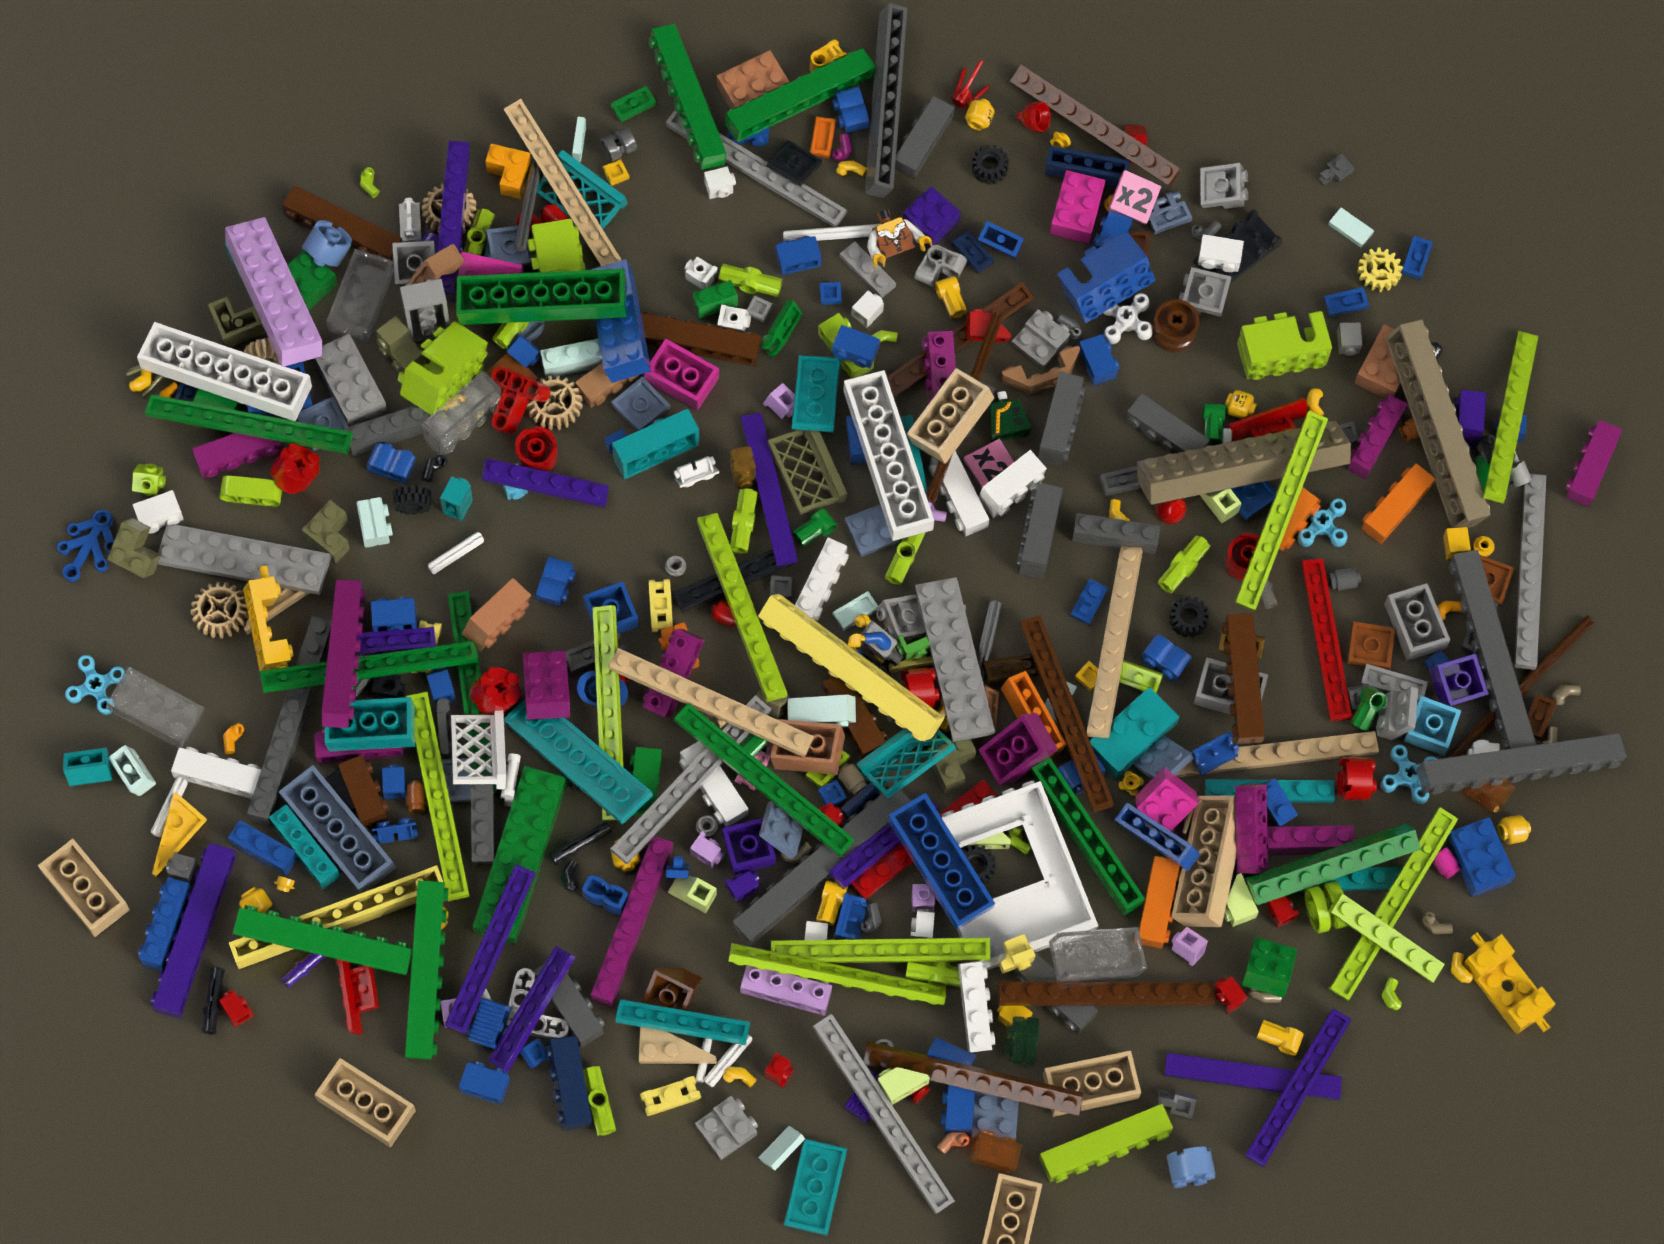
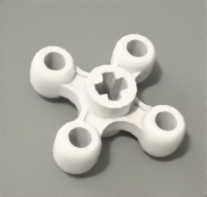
M1136 294L1131 306L1119 307L1116 304L1113 308L1103 312L1106 316L1116 318L1115 324L1105 329V340H1108L1110 344H1116L1121 339L1123 331L1129 332L1132 330L1142 340L1151 338L1153 334L1152 325L1147 321H1140L1138 319V314L1146 311L1149 307V298L1146 294Z

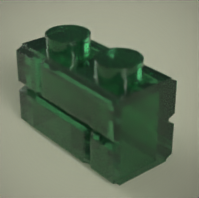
M1014 1016L1012 1025L1007 1026V1039H1010V1041H1006L1005 1054H1009V1062L1011 1064L1024 1063L1034 1065L1036 1063L1039 1040L1038 1018L1027 1017L1025 1019V1017Z

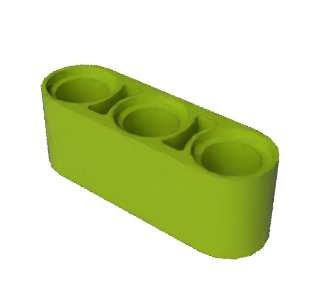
M224 476L222 478L219 498L232 503L275 507L280 505L282 490L275 484L276 480Z

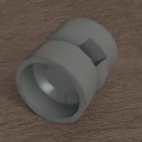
M627 126L615 131V135L609 134L600 138L603 151L610 162L622 158L623 153L628 155L638 150L636 141Z

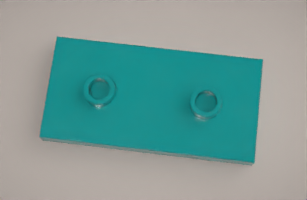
M799 355L792 429L834 432L840 369L839 359Z
M804 1139L784 1226L824 1236L828 1235L847 1148Z

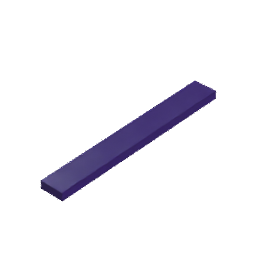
M762 413L741 416L747 446L752 448L756 465V484L776 566L797 563V555L771 450L767 443L768 438Z
M515 864L447 1018L445 1027L466 1035L536 872Z
M1334 1008L1331 1010L1246 1152L1245 1157L1264 1168L1352 1019Z
M1167 1053L1164 1076L1283 1092L1295 1071ZM1319 1074L1307 1096L1340 1100L1342 1077Z

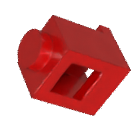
M832 802L818 809L839 827L845 826L839 807L835 808Z
M1283 896L1266 902V907L1277 928L1296 920L1299 915L1298 910L1293 911L1294 905L1289 897Z
M1232 976L1227 980L1222 978L1214 984L1215 992L1217 993L1216 998L1222 1005L1225 1004L1227 1006L1225 1010L1227 1015L1245 1003L1247 995Z
M234 990L226 992L222 999L219 1000L234 1027L254 1016L242 995L238 997Z
M775 1053L765 1070L764 1077L784 1088L795 1069L791 1067L790 1060Z

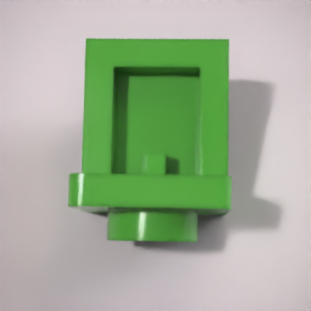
M899 635L897 637L898 643L895 646L897 652L908 661L912 658L919 659L927 655L930 643L927 637H924L907 645L903 636Z

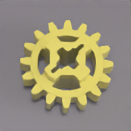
M1379 247L1376 252L1370 249L1368 254H1363L1362 259L1358 263L1360 267H1358L1357 273L1361 274L1359 277L1360 281L1365 280V287L1370 284L1372 291H1374L1375 287H1378L1379 291L1382 292L1383 287L1389 291L1392 285H1397L1398 280L1402 276L1403 266H1398L1401 260L1394 259L1395 253L1389 255L1388 249L1381 252Z

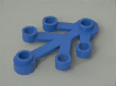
M98 510L94 513L92 519L68 525V534L74 538L78 537L81 531L93 528L89 535L67 542L61 541L57 545V550L61 555H67L72 549L82 546L74 562L67 564L63 568V576L68 582L79 580L81 576L80 568L91 549L95 558L94 565L98 572H105L108 569V563L103 558L97 538L102 531L106 541V552L110 554L111 550L108 547L113 545L114 540L110 531V527L113 524V516L109 511ZM101 519H107L105 523H99ZM72 528L78 529L75 533L70 532ZM62 546H67L65 551L60 550ZM99 563H105V566L102 567V568H99V567H98V564H99ZM71 572L76 573L74 577H69Z

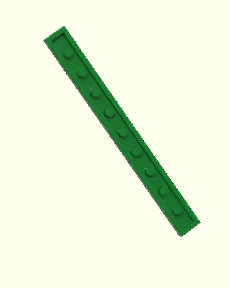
M152 394L145 410L147 417L285 443H295L301 446L348 454L353 439V433L349 431Z
M469 591L448 594L454 643L469 642L462 635L469 619L472 617ZM476 647L477 663L458 665L465 715H484L478 710L479 707L476 703L472 702L470 695L473 683L481 676ZM480 723L478 726L485 730L488 727V723ZM472 729L467 734L474 738L479 733ZM485 737L479 740L484 746L491 742ZM475 745L470 747V751L473 754L480 750ZM484 753L479 758L486 762L491 757ZM475 761L472 762V769L474 770L481 766ZM485 769V770H483L480 774H492V773H490L489 771H487V770ZM494 784V795L498 794L496 784Z
M474 641L363 656L359 657V668L354 669V672H357V680L472 664L477 663V653ZM327 662L260 671L263 693L324 685Z
M689 703L674 718V722L840 858L854 843L855 839Z

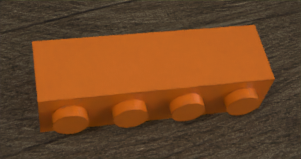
M1417 463L1412 468H1406L1401 475L1402 480L1399 483L1395 481L1389 488L1388 492L1390 493L1387 497L1382 496L1375 504L1377 508L1373 512L1369 511L1362 519L1364 521L1362 530L1380 544L1394 531L1435 482L1436 478Z
M1024 671L1008 678L1001 687V690L1017 719L1024 714L1037 713L1058 748L1049 757L1058 755L1065 747L1066 742L1027 672Z
M1154 857L1136 941L1137 944L1162 949L1163 944L1169 941L1171 930H1167L1168 922L1172 923L1173 921L1171 917L1173 909H1171L1172 902H1175L1177 889H1175L1176 881L1179 882L1182 870L1179 868V865L1168 858Z

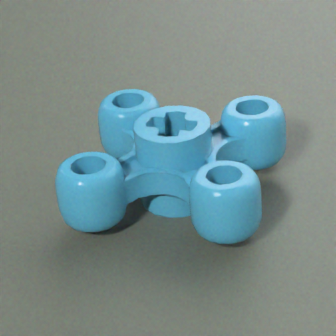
M1334 499L1330 503L1328 510H1319L1314 516L1310 515L1308 518L1311 525L1301 533L1299 532L1298 543L1303 547H1309L1313 544L1314 538L1317 535L1326 534L1335 547L1345 545L1348 537L1346 531L1336 528L1333 524L1334 518L1342 516L1346 511L1344 500Z
M82 655L78 659L77 664L79 669L85 673L86 681L80 686L68 687L65 691V697L70 703L75 704L80 702L84 696L92 695L97 699V710L103 715H109L114 710V703L107 697L106 689L111 684H122L127 677L124 668L116 666L109 673L100 675L95 671V660L93 657ZM85 661H89L90 664L88 666H83ZM118 672L122 673V674H121V677H119V678H115V677H114V675H115L116 673H118ZM99 681L101 686H96V688L93 689L91 684ZM72 692L78 693L76 697H70ZM108 703L109 707L107 709H103L102 705Z
M1394 746L1390 752V758L1399 766V772L1395 775L1388 774L1383 776L1380 781L1381 790L1385 793H1391L1396 787L1403 785L1411 789V798L1414 803L1424 804L1429 798V793H1423L1416 771L1421 764L1417 765L1408 760V751L1405 746ZM1433 756L1424 759V761L1437 760ZM1408 772L1412 773L1411 777L1407 776Z

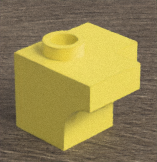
M1025 934L1003 943L1006 958L999 965L1002 974L1016 968L1021 971L1031 966L1035 953L1030 947Z

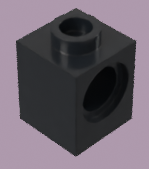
M387 675L374 677L371 691L373 699L399 698L403 696L405 684L402 682L401 676ZM388 684L395 686L390 691L384 690V687Z

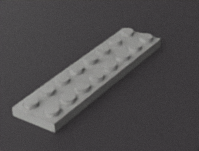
M174 524L166 525L158 554L162 555L158 565L243 581L261 579L259 567L268 566L269 577L274 576L275 582H279L280 588L317 595L321 593L331 560L329 553Z
M957 577L915 585L952 742L994 735L995 729Z

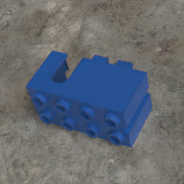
M1127 231L1115 239L1111 235L1101 241L1103 246L1098 249L1093 246L1084 252L1085 257L1080 260L1092 275L1088 283H1080L1068 267L1057 273L1066 299L1085 323L1095 319L1098 315L1113 308L1116 304L1131 297L1144 287H1148L1155 281L1153 272L1149 268L1150 263L1147 256Z

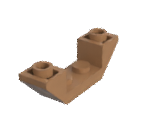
M451 244L427 258L407 284L423 283L428 279H439L442 275L455 273L464 262L455 244Z
M1079 345L1065 347L1059 352L1058 357L1061 368L1054 367L1047 373L1041 375L1039 373L1034 374L1029 379L1026 378L1021 365L1017 367L1009 366L1001 373V383L1028 395L1056 386L1059 372L1071 374L1079 357L1080 347Z

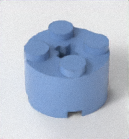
M325 220L317 221L302 248L314 258L313 261L317 265L324 266L326 264L338 267L348 252L352 239L341 227L336 229L332 227L333 223Z
M1210 1148L1183 1149L1184 1152L1180 1153V1155H1177L1176 1151L1166 1156L1174 1188L1187 1186L1186 1183L1192 1182L1194 1186L1204 1185L1207 1183V1180L1215 1179L1216 1173Z

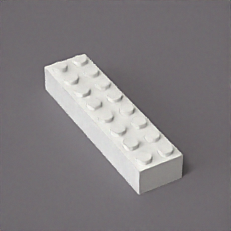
M154 322L137 356L141 369L292 421H296L312 388L308 374L285 366L282 367L279 364Z
M885 371L844 381L843 391L892 541L933 530L934 518Z

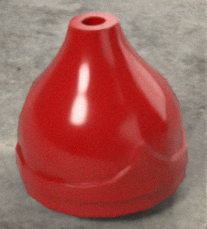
M1041 101L1030 103L1017 114V120L1022 122L1031 131L1044 132L1048 129L1051 120L1049 106Z
M1184 498L1155 504L1157 518L1166 524L1180 522L1186 514Z

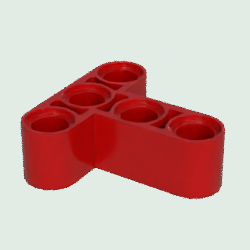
M502 366L496 367L491 375L492 381L504 387V390L492 417L493 428L506 434L516 432L529 399L545 402L550 397L549 386Z

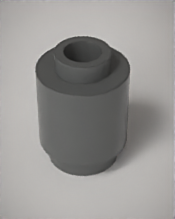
M1349 567L1329 573L1331 589L1340 591L1357 588L1358 583H1361L1359 570H1355V567Z

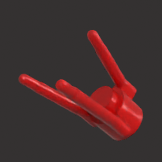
M983 60L979 61L966 85L961 88L967 71L966 68H963L956 89L951 96L953 104L961 109H965L966 106L969 107L972 101L977 100L989 89V86L986 85L972 98V93L968 90L983 64Z

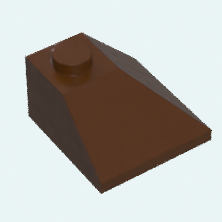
M656 968L642 1003L687 1011L697 993L702 977L684 968Z

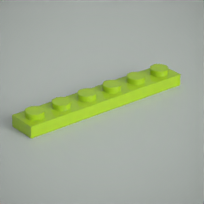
M1343 893L1338 894L1328 911L1429 982L1434 983L1445 965Z

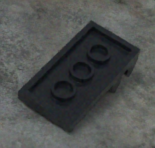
M1253 209L1243 222L1238 220L1231 231L1222 237L1244 241L1238 272H1225L1217 268L1206 269L1197 265L1199 256L1194 259L1193 263L1201 270L1231 276V284L1282 244L1283 239L1279 235L1277 236L1258 216V212Z

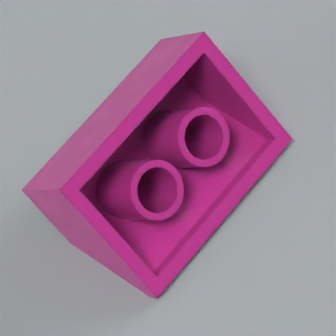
M461 252L464 262L459 267L458 276L523 273V265Z

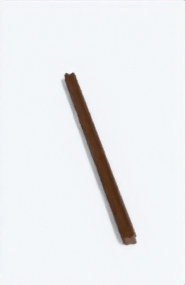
M993 312L990 326L987 328L984 342H982L979 356H977L976 363H974L975 365L970 374L972 378L979 382L1004 317L996 312ZM952 456L946 464L938 461L934 477H932L933 479L929 486L930 489H928L929 491L926 494L928 502L935 504L934 502L937 500L936 497L939 494L942 486L941 483L944 481V476Z
M1586 615L1585 619L1581 620L1577 624L1578 626L1574 627L1570 631L1571 633L1567 634L1537 664L1536 670L1530 671L1518 683L1521 695H1524L1595 624L1590 616ZM1492 711L1487 713L1488 715L1484 716L1480 720L1481 722L1475 725L1474 729H1471L1472 731L1468 732L1464 736L1465 738L1461 739L1457 743L1458 745H1455L1456 747L1448 752L1449 754L1445 755V758L1463 755L1495 723V713Z

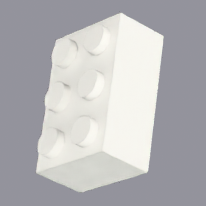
M1029 450L982 487L979 494L982 506L993 518L997 515L1003 516L1010 510L1009 506L1014 502L1016 504L1020 503L1026 497L1025 494L1029 490L1037 489L1038 482L1041 483L1045 478L1044 473L1047 468Z

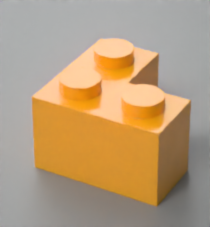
M491 144L485 161L486 171L502 176L500 181L501 195L521 199L530 170L531 154Z

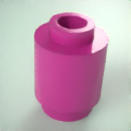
M1441 847L1432 863L1442 876L1449 879L1461 870L1458 866L1460 863L1448 847L1445 849Z

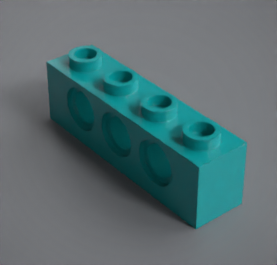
M287 804L269 816L273 828L287 846L296 852L298 860L322 890L340 878L338 869Z

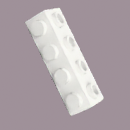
M827 538L795 606L814 620L820 618L823 610L821 606L824 601H828L832 591L830 588L833 583L836 584L840 576L838 571L841 565L845 566L849 554H847L846 545Z
M981 961L958 964L968 1052L992 1050V1045H995L994 1031L990 1032L989 1023H993L991 1009H987V1001H990V992L988 987L985 988L984 979L988 978L986 965L982 966Z

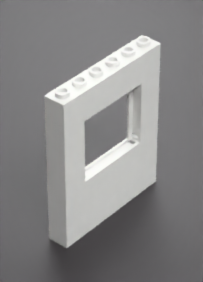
M1034 780L1024 783L1021 789L1014 790V788L1003 791L1002 796L995 798L992 795L982 799L983 803L977 805L970 803L963 806L959 812L954 813L951 810L941 815L960 848L1023 825L1044 878L1042 881L994 898L995 906L993 909L957 930L960 938H990L991 961H981L982 966L986 965L987 970L998 967L1006 958L1003 943L1012 938L1025 934L1033 951L1038 952L1098 928L1092 908L1041 781L1037 783Z

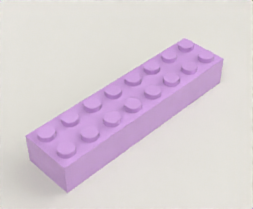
M263 217L225 227V240L228 250L281 366L284 367L321 357L322 339L266 218Z

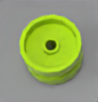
M1336 880L1325 882L1322 889L1315 885L1304 890L1307 913L1311 925L1317 934L1328 932L1331 925L1335 929L1348 926L1328 912L1338 894L1343 893L1340 884Z

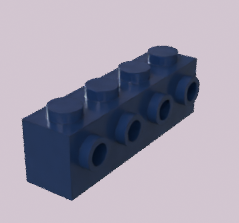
M1050 146L1045 175L1064 178L1065 172L1068 170L1106 180L1105 186L1116 188L1122 172L1129 170L1130 161Z
M577 1036L551 1039L547 1047H545V1057L550 1061L551 1066L549 1068V1079L554 1083L552 1096L554 1103L558 1105V1111L556 1112L557 1123L561 1124L562 1131L586 1128L592 1123Z

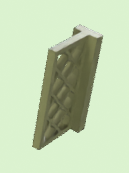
M796 430L768 440L767 443L799 515L833 503L838 505L845 502L847 491L820 431ZM804 435L807 441L805 447L794 443L795 437ZM782 442L789 445L786 453L778 451L775 444ZM791 447L802 451L799 459L788 455ZM805 452L813 455L815 459L813 465L802 461ZM785 459L797 463L794 471L784 467ZM799 465L810 469L807 477L796 473ZM813 470L822 474L823 479L821 483L810 479ZM793 477L805 481L802 489L792 485ZM807 483L818 487L815 495L804 491ZM820 489L829 491L831 498L823 499L818 497ZM801 495L813 499L811 505L802 507L800 503Z

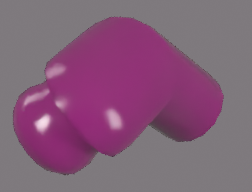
M849 134L839 136L841 147L832 153L833 158L838 162L844 161L852 153Z

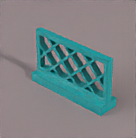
M562 150L557 155L568 175L569 173L573 175L570 176L572 180L579 179L581 181L582 188L578 189L580 193L583 192L585 202V192L595 191L597 193L598 200L586 203L588 206L598 204L599 214L594 216L595 218H600V226L604 229L621 208L624 209L628 204L626 197ZM543 176L538 183L537 194L551 205L556 204L571 219L564 206L557 203V195L554 190L552 193H544L540 190L544 184L549 183L546 177ZM611 203L615 206L611 212L602 213L601 204Z
M904 728L856 765L867 779V782L870 781L888 799L954 751L956 747L938 729L934 739L920 741L912 736L910 730ZM932 745L931 751H922L923 746ZM937 745H947L942 750H936ZM918 746L916 752H909L914 747ZM920 757H929V760L919 763ZM906 758H915L914 763L905 764ZM898 759H900V763H899V764L891 765V764H893L895 761H897ZM912 769L911 773L902 776L903 770ZM898 770L896 776H888L889 771ZM883 771L882 777H875ZM895 782L888 790L885 789L886 783Z

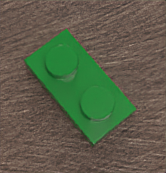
M647 86L611 103V108L620 123L656 106V101Z

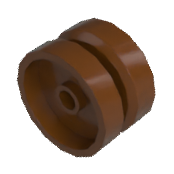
M1179 299L1168 300L1161 304L1156 310L1152 326V337L1156 344L1169 352H1181L1189 348L1195 341L1200 322L1198 312L1193 305Z

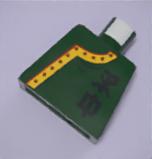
M1006 391L996 393L997 402L990 404L989 409L991 443L998 439L1004 441L1030 436L1031 426L1020 400H1009Z

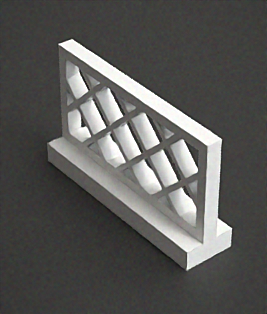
M503 710L495 711L494 715H451L453 784H496L497 789H505L506 758ZM456 723H466L468 726L462 730L456 726ZM490 723V726L484 730L478 724ZM472 729L479 733L474 738L467 734ZM461 737L469 741L464 746L457 742ZM485 737L491 742L484 746L479 740ZM473 745L480 749L475 754L468 750ZM462 753L469 757L465 762L457 758ZM484 753L491 757L486 762L479 758ZM473 761L481 765L476 770L468 766ZM463 769L470 773L467 777H458V773ZM486 769L492 773V776L483 777L480 773Z

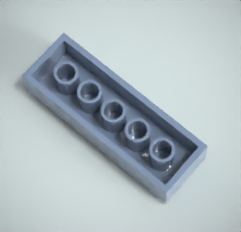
M314 765L279 791L284 802L360 894L371 889L396 869L393 861Z

